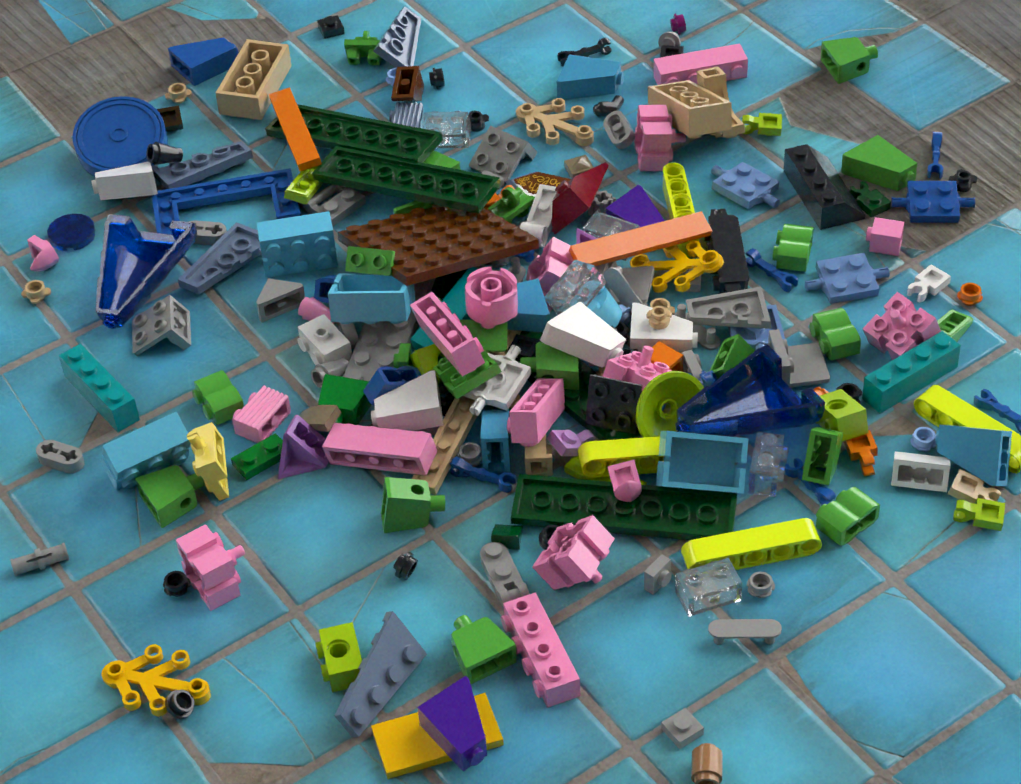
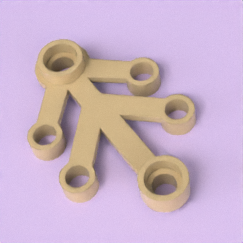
M556 98L552 100L550 105L536 107L533 104L524 103L516 109L517 118L521 123L526 124L528 137L535 138L540 135V125L535 123L536 120L543 124L546 133V143L549 145H556L560 141L559 132L555 131L554 128L575 135L576 143L580 146H589L594 142V132L590 126L582 125L576 127L563 122L583 119L585 117L584 107L580 105L573 106L570 112H564L566 109L565 100ZM550 112H556V113H558V114L545 115V113H550Z

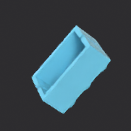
M330 211L257 222L266 278L338 267Z
M338 273L334 284L328 292L331 322H339L340 324H351L353 322L375 324L379 321H389L392 324H399L407 321L412 310L410 304L415 302L414 284L406 286L392 276Z
M177 412L102 445V465L116 491L121 488L126 490L136 485L135 478L164 469L170 465L179 466L187 460L191 443L187 439L188 432Z
M661 431L659 456H664V461H658L656 486L744 494L746 469L734 468L735 463H747L749 438Z

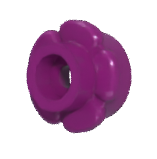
M675 13L673 19H670L671 29L673 32L677 31L678 35H680L681 32L686 31V23L683 14L677 15Z

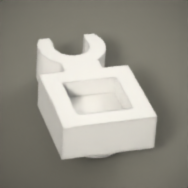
M930 265L915 277L914 283L908 286L907 296L919 293L917 301L919 303L923 302L926 299L927 293L935 296L949 285L951 276Z

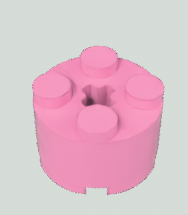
M484 267L472 272L468 276L465 285L466 312L468 316L486 329L494 328L496 325L515 318L518 314L517 280L515 276L503 268H500V271H493L492 267Z

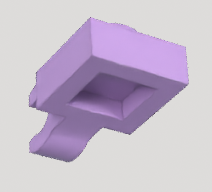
M552 430L547 439L561 456H578V448L585 442L594 441L596 437L590 430H584L577 435L571 430Z

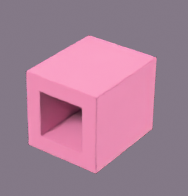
M875 217L873 227L868 226L866 241L870 242L869 252L899 256L904 222Z

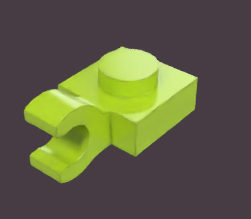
M759 113L758 117L751 115L742 116V122L749 124L744 125L745 133L742 134H751L758 130V135L781 136L782 114Z
M977 498L976 504L965 500H957L953 520L967 522L973 519V526L1001 531L1004 522L1005 503Z

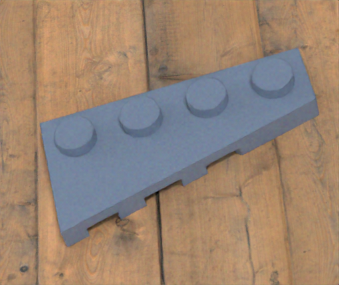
M404 6L373 52L390 63L394 68L414 66L421 18Z
M240 141L214 148L211 154L196 153L192 155L190 160L171 162L168 166L158 168V165L151 167L154 177L166 189L201 182L206 177L222 173L225 169L245 163V161L253 158L251 149Z
M236 222L178 279L179 287L199 295L261 255L258 230Z
M393 611L386 612L382 620L384 624L380 632L375 634L371 642L373 646L367 658H363L358 667L360 672L355 682L350 683L334 715L351 737H359L427 655Z

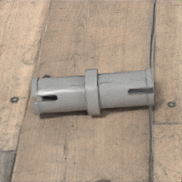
M65 543L41 551L40 548L34 549V553L10 559L15 576H18V574L40 568V571L46 569L45 566L69 560Z

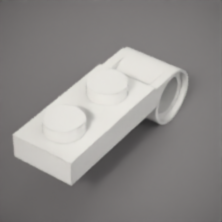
M543 184L539 185L527 221L522 222L519 227L538 238L539 247L545 246L552 228V201L556 194V187Z

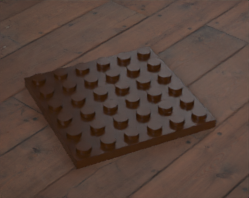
M432 204V207L428 209L414 208L406 214H392L387 219L370 220L368 224L361 226L351 225L346 227V230L338 232V241L347 247L353 246L394 251V265L391 267L392 277L406 286L539 248L538 238L485 208L480 213H472Z

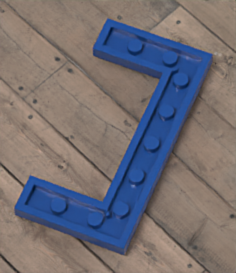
M291 168L157 191L158 194L152 195L159 244L183 240L178 210L186 208L190 209L198 206L272 194L277 219L301 216L298 202L284 198L285 190L293 182Z

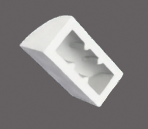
M895 451L891 486L947 492L950 460L946 457Z

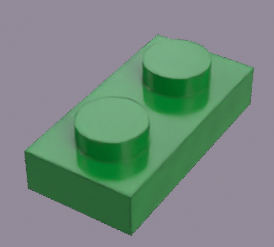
M276 433L232 457L233 467L247 481L280 462L283 440Z

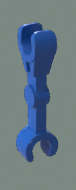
M933 132L932 135L933 163L928 166V178L931 177L932 172H937L939 179L943 177V166L938 163L942 144V132Z
M754 248L746 252V255L749 256L746 258L747 265L749 267L757 266L766 272L767 276L775 278L784 291H791L792 285L790 283L798 286V277L796 275L781 272L775 265L763 260L760 253Z
M983 389L981 391L982 398L977 395L974 396V405L976 407L990 411L993 410L1000 417L1013 422L1021 433V415L1012 411L1009 406L999 403L989 390Z
M454 457L450 462V466H452L450 469L451 475L456 477L472 476L480 481L495 483L505 493L511 492L512 485L510 483H516L515 475L510 472L498 475L484 468L473 467V465L460 457Z
M799 458L794 459L795 468L790 467L787 463L785 464V474L791 478L798 477L808 490H812L815 493L821 506L829 504L836 498L833 490L820 486L818 483L802 480L803 462Z

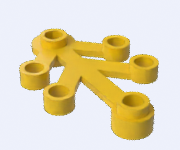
M694 240L686 245L689 256H697L699 259H689L677 245L663 248V251L667 258H674L675 260L650 261L646 254H640L630 260L631 268L653 266L655 271L669 270L652 280L651 286L653 291L656 293L664 292L668 287L667 283L677 277L674 280L676 289L679 292H684L691 287L690 282L703 273L717 272L723 266L724 260L717 251H705L701 247L700 242ZM688 269H693V270H691L690 272H688L687 274L679 276L680 274H682V273L685 272L686 270H688Z
M152 644L145 649L144 655L129 662L112 661L103 668L101 673L106 685L119 690L124 708L128 711L137 710L141 706L139 693L131 690L129 683L140 685L149 701L151 713L157 717L165 715L168 711L165 706L166 698L160 696L156 688L169 691L186 690L193 696L194 705H203L211 697L209 684L201 678H195L187 682L163 677L176 670L186 669L190 665L189 654L185 650L175 651L171 656L172 660L146 672H137V670L149 664H158L163 660L161 647ZM152 653H158L155 656H150ZM130 699H136L133 702H128ZM157 705H163L160 708H155Z

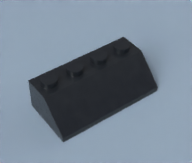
M808 144L785 149L784 173L820 230L865 219L866 215L827 156Z

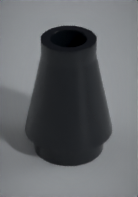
M154 142L148 145L146 157L148 162L154 165L181 162L183 150Z

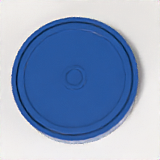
M112 97L97 102L79 117L73 130V145L82 167L94 177L95 172L148 162L146 151L149 144L159 142L168 145L167 132L160 113L148 102L134 97Z

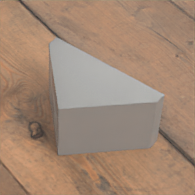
M268 278L256 301L261 323L299 308L300 303L305 298L303 285L301 283Z

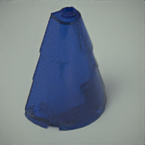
M108 214L104 225L103 250L101 251L100 277L97 278L96 313L103 321L104 326L110 329L121 328L151 298V293L161 285L170 271L194 244L197 230L193 222L172 220L169 226L172 234L138 231L130 216Z
M769 345L758 348L737 366L729 369L712 385L703 388L677 410L678 422H676L675 427L677 432L729 437L799 428L812 425L821 420L825 410V401L811 387L802 390L800 398L782 379V358Z

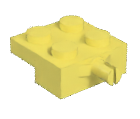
M212 422L192 429L187 434V439L190 441L195 455V461L192 462L195 474L204 479L207 490L210 493L213 492L219 501L229 498L224 438Z

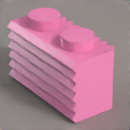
M265 385L257 393H252L248 403L242 409L236 410L233 415L232 421L235 434L255 443H259L272 435V432L291 413L287 394L279 393L278 390L275 391L270 389V387L267 388Z

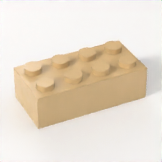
M247 39L216 91L219 114L262 120L271 104L268 94L279 90L292 66L289 45Z
M686 80L648 86V105H666L668 114H672V127L677 129L678 132L687 135L688 138H701L703 134L720 135L723 131L732 130V102L698 84Z

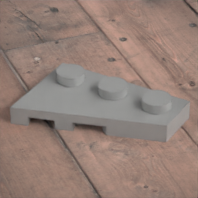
M761 287L686 300L689 320L693 322V325L771 329V321Z

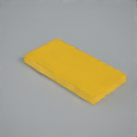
M486 693L475 695V702L486 737L487 750L503 746V737ZM418 712L371 725L372 734L387 779L452 761L420 726Z

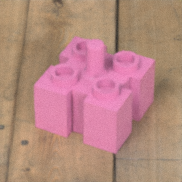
M638 105L634 146L636 154H638L639 170L663 171V167L673 160L671 143L685 142L686 135L684 133H676L675 129H672V114H668L666 105Z
M552 237L543 248L542 254L540 256L537 255L528 266L526 276L527 281L539 278L549 312L555 306L561 304L564 295L572 287L582 286L577 283V278H575L578 268L569 252L571 245L555 237Z
M896 292L883 306L886 311L882 317L876 314L863 328L868 342L882 353L888 350L892 360L941 332L935 317L922 308L916 311L913 302L899 292Z
M644 346L642 353L633 351L630 354L609 359L603 377L640 384L643 391L652 379L672 370H669V366L661 362H654L652 364L651 357L654 349L650 346Z
M593 515L578 520L576 525L568 523L556 528L548 541L549 547L541 552L532 568L553 590L563 587L568 588L576 583L588 582L590 580L596 584L603 577L597 570L600 561L609 554V547L615 538Z
M206 524L176 539L179 555L183 559L181 561L183 571L186 577L190 579L193 588L199 591L200 597L210 611L241 596L238 585L241 583V579L234 567L237 565L236 559L245 555L241 545L226 551L218 533H212Z

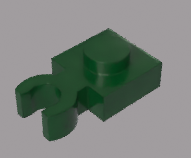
M860 182V190L850 186L851 194L857 200L860 208L869 217L872 218L890 209L891 201L877 189L870 191L866 182Z

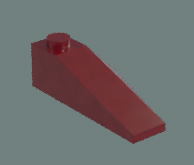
M606 162L575 176L568 182L564 180L556 187V194L552 201V232L554 234H557L590 208L609 165Z

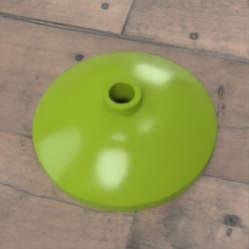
M681 371L665 372L652 379L642 391L636 407V423L642 437L660 436L661 431L701 434L709 414V400L704 386L694 376Z

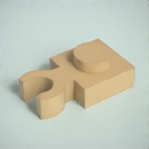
M959 469L948 494L959 500L975 504L977 498L998 501L1001 492L996 488L983 487V480Z

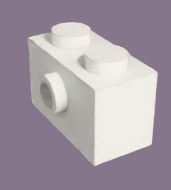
M324 314L298 326L300 337L297 339L298 344L303 352L307 351L310 354L315 365L345 358L349 362L352 355L350 341Z

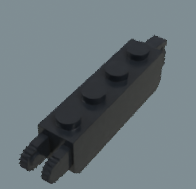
M711 209L710 216H708V224L712 229V233L710 236L704 237V241H709V243H706V251L715 250L724 260L723 266L717 272L710 273L715 274V276H712L713 291L721 294L748 289L749 273L738 217L728 215L725 209Z

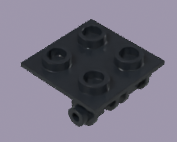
M591 374L585 424L636 435L638 428L636 423V407L642 393V385Z

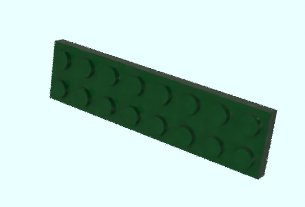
M297 104L314 145L317 147L334 149L335 146L423 163L443 141L441 132ZM276 117L265 128L266 134L270 137L286 140Z
M335 146L321 162L322 164L312 172L314 181L317 180L327 184L472 213H480L501 186L500 177L414 162Z
M519 474L511 512V524L539 527L557 525L560 527L568 523L576 525L578 520L593 515L609 533L694 540L734 532L737 493L642 485L641 494L632 502H625L615 497L612 484L608 481Z

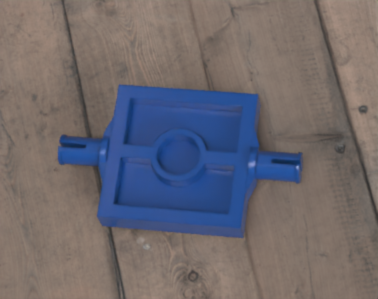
M908 181L906 198L891 197V208L906 207L910 223H959L960 207L975 208V197L960 198L957 192L956 181Z

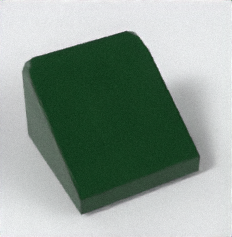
M495 524L491 534V542L502 543L507 549L520 550L523 526Z

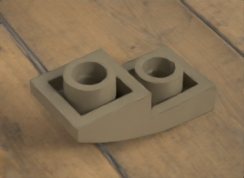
M317 405L305 409L299 416L315 430L329 432L341 411L337 405Z

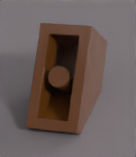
M397 67L391 100L393 102L421 101L424 83L420 67Z

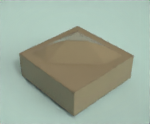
M586 155L564 160V167L571 179L594 168Z

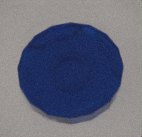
M72 213L55 219L49 225L47 234L49 242L54 248L67 251V248L79 250L89 245L95 238L96 230L94 222L90 217Z

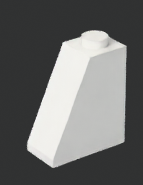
M150 162L95 172L96 180H91L94 194L99 193L100 200L158 194Z
M578 302L547 322L540 341L603 368L609 359L623 355L624 351L622 348L626 339L582 302Z
M632 303L630 349H638L642 353L644 346L653 347L658 341L679 353L697 348L698 332H693L692 321L672 315L668 327L660 330L654 329L649 325V319L646 318L647 312L653 308L640 303Z
M435 370L429 371L374 399L375 410L371 411L373 426L406 431L443 426L440 389Z

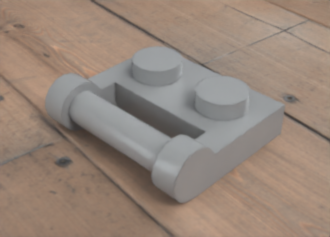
M330 184L313 196L307 204H302V206L310 214L330 211L333 227L363 206L366 200L363 194L353 188ZM336 192L338 193L337 195H335L334 197H332L330 200H328L327 202H325V203L322 204L321 206H318V204H320L321 202H323L324 200H326L328 197H330V196L333 195L334 193H336Z

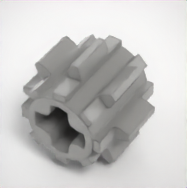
M598 190L588 209V215H591L592 219H596L597 222H606V207L615 202L616 198L612 197V194L607 193L605 190Z

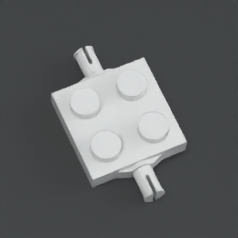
M512 345L504 356L488 353L489 357L499 365L502 372L463 395L475 400L469 409L473 415L476 414L478 416L485 405H491L507 411L531 375L530 366L518 363L515 360L521 352L518 346Z

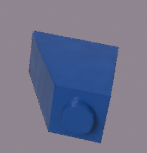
M224 37L168 48L171 66L193 86L229 70L239 54L236 45L231 44Z

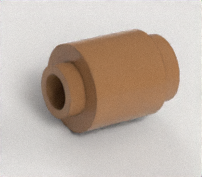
M703 743L694 748L692 751L691 779L694 784H720L722 782L723 769L722 751L710 743Z

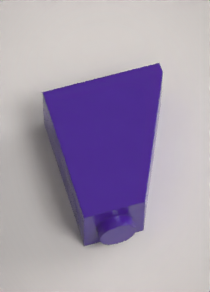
M640 185L635 186L606 207V227L616 233L665 221Z
M464 676L417 707L420 726L462 771L471 766L478 765L487 756L486 737L470 680L467 676Z

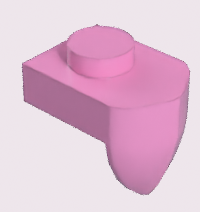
M36 235L27 239L31 256L34 259L30 267L32 271H45L58 263L59 257L47 240H42Z
M631 460L607 466L615 497L625 502L635 500L642 492V485L635 461Z

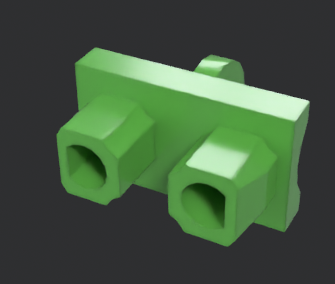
M364 31L363 37L345 39L344 47L348 63L350 65L360 64L361 57H368V64L380 65L382 58L373 52L380 40L377 37H370L369 31Z
M507 187L502 191L503 198L491 205L488 210L512 224V219L516 216L524 217L529 214V207L532 206L535 197L525 194L519 187L515 190Z

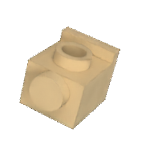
M546 434L538 444L525 447V470L528 475L553 476L552 445H547Z

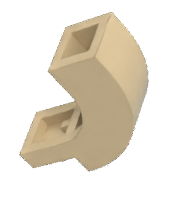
M718 66L696 71L697 84L729 101L726 74ZM732 110V130L723 131L722 134L714 136L715 138H734L737 134L745 133L744 123Z

